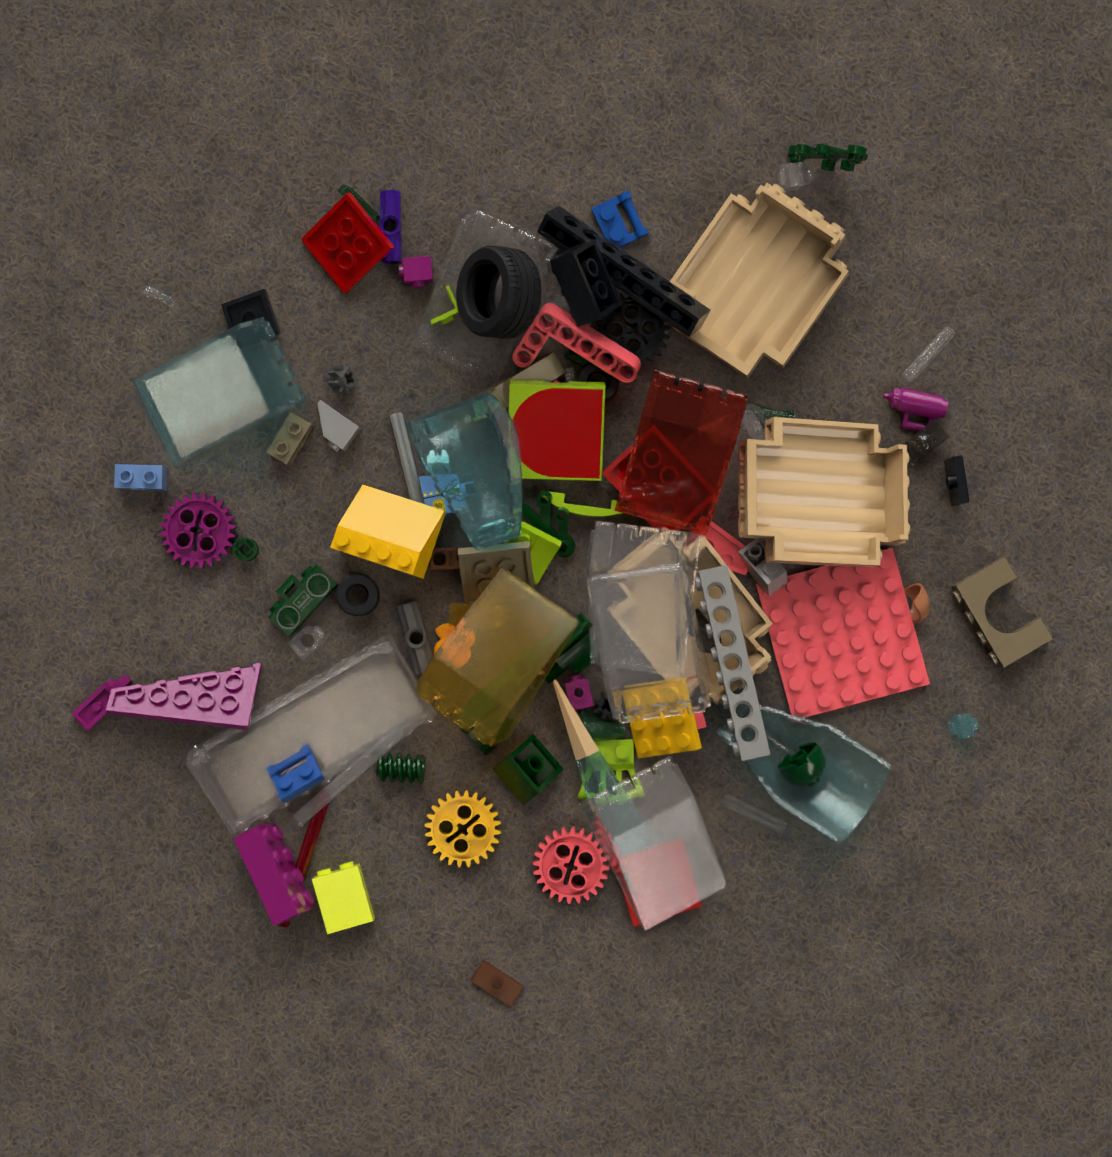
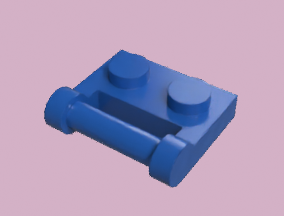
M626 191L613 199L591 208L603 236L619 247L649 234L647 228L643 227L634 208L630 191ZM619 204H623L635 232L631 234L628 233L616 207Z
M308 744L301 747V751L275 766L272 764L266 768L283 803L288 802L325 780L316 757ZM305 758L307 759V762L280 777V773Z

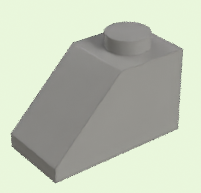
M320 400L317 404L323 437L328 440L326 445L336 452L339 449L345 452L361 428Z

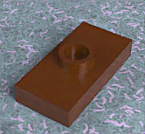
M485 960L471 979V982L510 1007L523 988L522 984Z

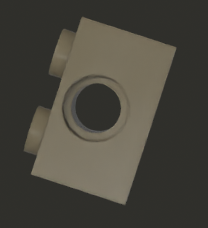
M290 412L266 453L291 466L314 426Z

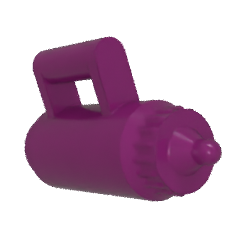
M893 388L891 393L883 394V398L889 401V407L904 412L900 428L929 434L933 419H944L948 408V400L943 399L942 396L920 391ZM908 414L928 417L927 423L907 420Z

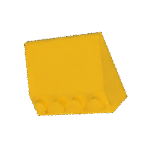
M362 485L339 522L330 548L424 579L446 511Z

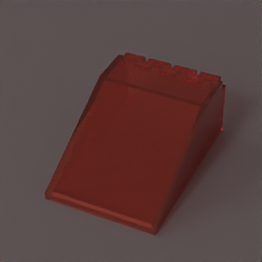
M654 370L651 375L614 511L707 535L738 438L748 395L727 390L725 398H721L723 391L721 387L704 383L702 391L699 392L697 391L699 381L680 376L677 386L674 385L676 375Z

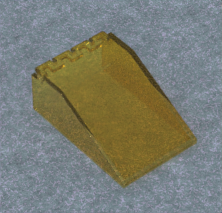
M501 568L433 655L416 684L418 686L416 690L417 695L429 704H432L436 699L437 701L433 707L448 718L455 713L452 721L465 731L469 732L474 727L471 735L483 744L490 746L498 744L512 735L580 621L508 570Z

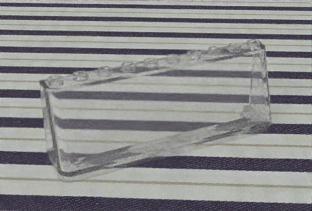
M389 634L254 711L249 730L225 728L199 743L187 753L186 766L231 834H234L237 831H245L252 822L258 819L260 821L264 820L271 814V811L278 807L280 809L284 808L292 802L291 799L283 803L266 769L270 765H277L301 751V747L308 744L325 777V780L320 782L323 785L333 778L332 776L338 772L344 773L351 769L357 761L367 760L374 754V751L391 746L398 737L410 735L417 726L429 724L438 714L393 635ZM305 758L279 774L280 777L307 762V759ZM313 787L301 793L300 797L305 796L309 792H311Z

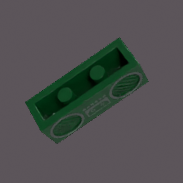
M310 565L301 574L303 577L301 581L292 574L276 591L284 600L282 602L278 600L269 609L271 614L268 618L288 636H292L339 585L318 565L314 567ZM296 584L299 588L289 597L287 593Z

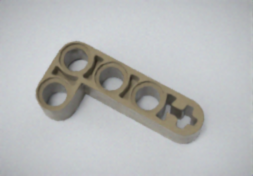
M551 351L534 360L529 367L519 369L475 396V399L487 419L493 420L507 411V407H509L510 379L551 382L561 376L565 370L555 352Z

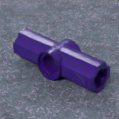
M395 190L380 191L379 227L395 247L381 260V263H401V192ZM394 222L397 224V228L393 232L385 231L387 223Z

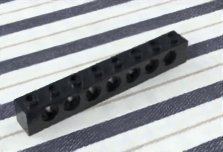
M558 206L545 214L537 231L538 234L563 251L572 246L595 239L615 287L688 337L702 328L711 309L562 207Z

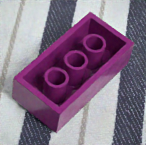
M276 823L258 825L233 838L273 926L291 921L315 909L313 897L306 890L303 884V875L299 869H296L293 862V853L286 847L283 840L284 834Z

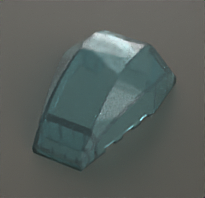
M488 391L405 422L424 471L427 475L430 474L436 483L434 486L439 493L442 492L449 503L447 506L452 514L455 513L461 522L460 526L475 549L478 551L519 537L522 524V469L519 440L512 419L502 403Z

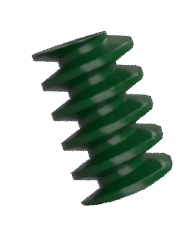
M379 752L376 777L379 775L381 782H385L387 776H389L391 783L395 782L397 776L400 783H404L406 777H408L410 784H413L417 777L418 783L423 784L426 756L424 761H421L420 755L417 754L414 761H412L410 754H407L405 760H402L400 753L397 754L396 759H393L391 752H388L386 759H383L382 752Z

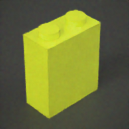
M353 861L339 865L340 869L332 872L330 868L317 871V876L312 878L327 934L372 922L375 919L360 864L354 865Z

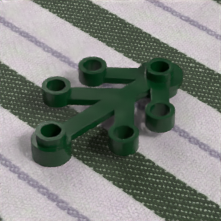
M805 144L789 146L787 155L789 162L795 164H802L805 159H823L821 169L827 171H834L836 162L842 159L840 169L850 172L854 171L855 164H861L862 161H866L868 158L866 154L867 149L859 145H848L847 150L826 144H817L816 148Z
M516 486L507 488L503 494L505 504L510 507H516L534 524L529 525L562 541L561 544H565L567 549L559 548L556 553L557 556L563 558L571 556L575 551L576 544L573 538L568 535L569 510L565 507H560L556 510L554 518L558 522L557 533L551 526L550 503L553 497L550 492L542 491L537 497V502L541 506L540 517L522 500L523 492L520 488ZM513 495L516 501H510L508 496ZM541 496H547L549 501H542ZM558 513H565L566 518H560ZM511 522L507 526L506 533L508 536L512 533L510 527H516L517 522Z

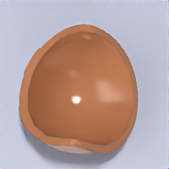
M916 583L908 586L904 591L906 596L912 599L910 613L913 623H920L929 614L930 601L923 585Z

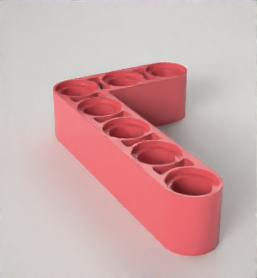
M547 303L542 306L512 355L513 361L517 366L521 368L529 367L550 336L621 382H633L641 367V361L636 355L587 324L577 327L571 314L553 303ZM544 315H549L552 320L546 319ZM564 327L570 328L573 333L566 332ZM533 333L539 334L541 338H536ZM584 340L590 341L593 346L587 345ZM522 351H526L530 356L524 355ZM604 353L610 354L613 358H607ZM624 366L631 367L633 371L626 370Z

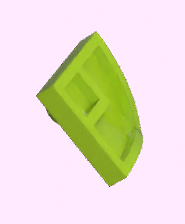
M520 520L504 544L529 541L533 581L537 585L551 560L561 547L562 541Z

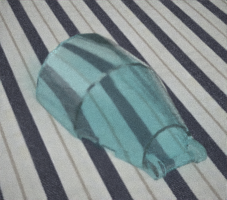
M743 703L739 704L735 710L737 716L741 718L747 711L748 706ZM759 705L770 755L745 760V764L777 805L839 846L856 829L875 802L889 776L891 764L830 724H821L811 721L809 718H800L789 715L784 711ZM727 722L722 728L719 727L715 733L720 739L731 746L733 742H736L735 736L729 732ZM750 727L744 728L741 732L742 739L744 741L752 740L754 731ZM808 742H816L822 749L826 761V767L820 776V781L811 787H808V785L794 786L787 782L777 767L779 761L788 753L792 756L801 751L799 746Z

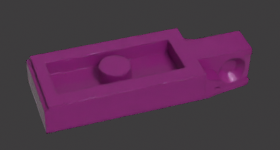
M126 674L122 675L117 681L112 678L103 683L72 712V715L87 731L91 730L107 715L106 708L111 689L128 686L132 680Z

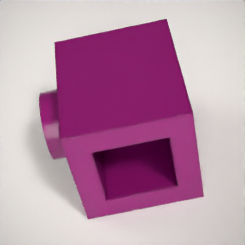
M431 256L402 258L403 265H399V277L404 279L405 285H410L411 289L423 288L424 284L434 283Z
M582 674L568 677L569 682L564 684L568 700L574 710L594 706L588 678L583 679Z

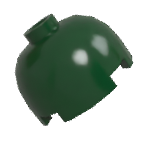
M808 742L799 746L801 751L792 756L789 753L786 754L777 764L783 778L794 786H814L820 781V776L826 767L825 755L816 742Z

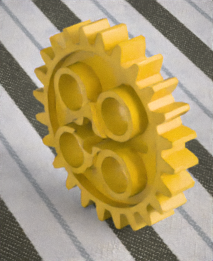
M456 790L454 798L447 793V801L441 798L438 799L440 807L432 805L431 808L435 814H427V817L432 820V822L425 823V827L431 828V831L425 833V836L432 837V840L428 842V846H436L433 854L440 851L442 853L440 856L441 861L448 857V865L457 860L458 867L461 866L462 861H465L466 865L470 867L471 860L473 859L479 864V856L487 859L486 851H495L491 843H499V840L494 837V835L501 834V830L495 828V826L501 824L500 820H494V817L498 815V811H490L493 803L485 805V796L478 800V792L469 797L468 790L465 791L464 796H461L460 792ZM468 806L471 809V815L467 818L461 817L458 813L459 807ZM475 815H480L479 819L468 826L467 834L461 832L451 842L448 843L446 841L448 837L459 829V823L465 825ZM443 821L451 822L453 830L449 833L443 832L440 829V823ZM477 824L484 825L486 828L485 835L477 836L473 832V827ZM458 839H463L467 842L468 848L465 851L456 849L455 842Z

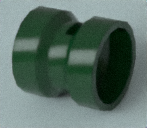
M243 537L235 541L232 550L237 559L248 562L258 556L259 546L253 539Z

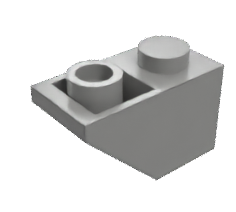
M758 538L738 551L753 579L768 596L787 583V571L780 563H766L765 546Z

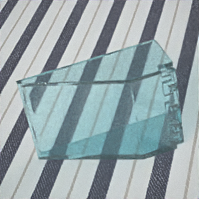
M264 317L238 324L133 381L174 466L305 404L303 401L305 396L299 383L295 385L291 383L296 377L289 362L283 364L281 362L286 356L279 341L271 342V338L276 335L269 321H265Z

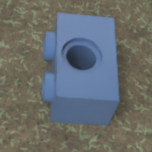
M115 464L114 488L119 490L167 491V467L163 465Z

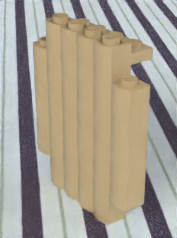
M768 183L765 186L760 185L755 192L756 199L751 206L748 205L750 202L742 195L738 194L736 197L731 193L670 280L678 288L711 309L702 328L690 337L672 325L670 326L747 379L763 356L778 366L785 367L849 274V271L846 269L847 265L838 259H835V261L831 260L845 240L844 229L834 222L829 224L823 220L824 216L818 211L806 209L804 207L805 204L796 197L791 199L785 195V190L777 184H773V186Z
M773 417L765 421V440L746 439L739 442V537L766 539V563L872 568L880 566L882 559L880 545L897 546L906 543V540H908L910 525L908 523L910 502L908 500L909 477L907 476V464L909 462V454L907 452V445L898 444L890 448H879L881 435L878 432V424Z

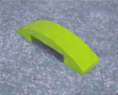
M550 492L553 497L551 505L556 508L565 507L569 510V513L578 516L594 518L611 517L634 509L629 502L617 500L611 501L610 509L564 503L565 494ZM541 496L545 501H549L547 496Z

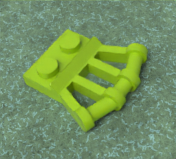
M633 739L594 740L599 751L587 756V772L577 798L580 800L585 798L600 804V806L616 803L617 806H623V803L632 799L645 797L634 771ZM622 770H628L635 786L634 789L622 793ZM593 771H599L600 794L587 790ZM605 771H616V794H606Z

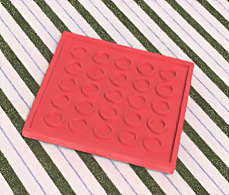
M893 548L882 550L880 566L872 568L822 566L788 575L787 583L770 596L756 584L762 610L773 623L769 627L770 630L768 632L793 721L930 684Z

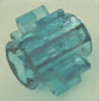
M969 712L953 715V722L948 723L950 734H956L958 740L975 736L974 729H979L977 717L970 718Z

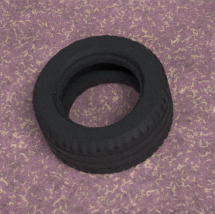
M486 245L476 250L465 261L457 281L456 300L458 312L463 323L472 333L478 336L501 339L518 337L528 329L538 313L542 293L539 271L529 255L520 249ZM501 275L502 294L496 309L495 291Z

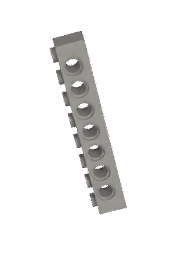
M723 565L698 571V577H695L697 591H702L704 600L700 601L702 614H707L709 624H705L708 639L713 638L714 642L711 654L713 662L718 661L720 671L716 672L719 686H724L725 695H721L724 710L729 709L731 717L727 719L729 732H734L736 742L732 743L735 757L739 756L741 761L770 755L728 567ZM710 587H719L722 591V596L719 599H712L708 593ZM722 609L727 613V620L724 623H718L714 619L716 610ZM722 633H729L732 636L733 641L730 646L725 647L720 644L719 638ZM733 656L737 659L738 666L735 670H728L725 667L727 657ZM734 680H739L743 684V690L739 694H734L730 689V684ZM743 703L748 706L749 712L746 717L740 718L735 710L739 704ZM746 727H750L754 731V737L750 741H744L741 737V732Z

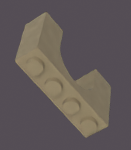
M1005 557L997 559L952 586L954 589L952 592L953 598L958 604L962 603L966 610L964 612L966 620L970 625L974 624L978 630L975 633L977 639L982 645L986 644L990 652L987 655L994 666L998 665L1003 668L1053 639L1041 619H1034L1011 633L999 632L987 621L985 604L988 597L996 589L1017 578Z

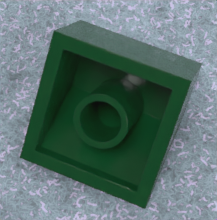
M534 734L493 768L494 772L523 805L538 795L564 770Z

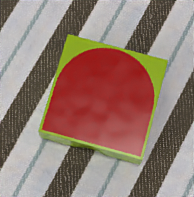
M510 379L507 478L602 481L605 382L570 381L566 383H552L544 380Z

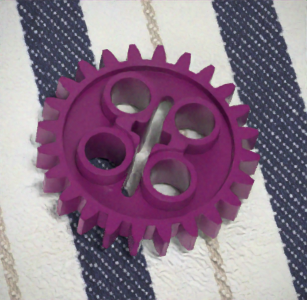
M193 492L192 499L184 494V502L175 499L176 507L168 506L171 512L170 515H162L167 519V523H160V526L166 528V531L159 533V535L167 539L161 544L170 546L166 553H175L173 556L174 561L182 558V566H185L190 561V568H195L198 563L199 567L204 569L205 562L213 567V559L222 562L220 555H229L226 547H233L230 538H237L235 534L231 533V530L236 529L237 526L230 524L235 519V516H227L231 509L229 507L222 509L224 501L220 500L215 504L216 496L212 495L207 500V494L202 493L199 499L197 493ZM200 510H203V515L200 522V528L203 529V533H199L197 538V533H194L193 529L198 528L200 520L199 512ZM187 511H192L194 519L191 523L186 524L183 518L184 514ZM214 514L217 517V524L214 527H209L207 525V518ZM184 534H188L190 537V543L186 547L180 544V537ZM196 538H197V539H198V541H197L198 549H197V551H194L193 549H194V546H195V543H196ZM206 538H211L214 542L213 548L206 551L203 547V542Z

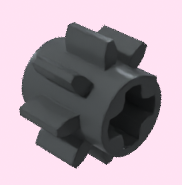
M334 365V371L328 372L327 384L332 388L333 393L347 394L349 393V388L355 387L356 376L350 370V366Z

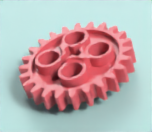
M575 826L572 827L570 832H567V829L563 827L562 834L554 830V838L546 835L545 840L547 844L540 842L538 845L543 851H536L534 854L540 858L533 861V865L539 866L533 873L541 875L537 880V884L544 882L545 885L542 891L550 889V898L555 894L559 895L558 902H561L563 897H567L568 904L571 903L572 898H575L579 904L581 896H584L588 901L590 899L589 892L597 895L598 890L596 886L604 887V883L600 879L608 878V875L603 872L610 868V865L604 864L605 861L609 860V856L602 855L606 847H598L601 839L593 841V832L587 836L584 835V828L579 833H576ZM578 845L579 851L574 862L576 867L572 869L568 884L565 885L563 882L569 867L566 863L570 862L574 848ZM558 846H568L570 853L568 855L560 854ZM584 852L591 854L592 861L589 863L583 862L580 854ZM553 867L560 868L563 876L559 878L553 877L550 869ZM573 876H583L585 883L583 885L575 884Z

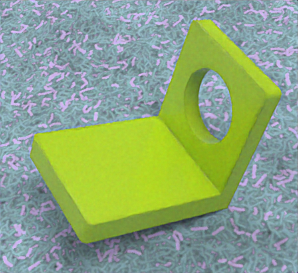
M449 285L445 287V290L454 309L429 321L431 325L441 322L442 325L455 320L453 315L459 313L457 302Z

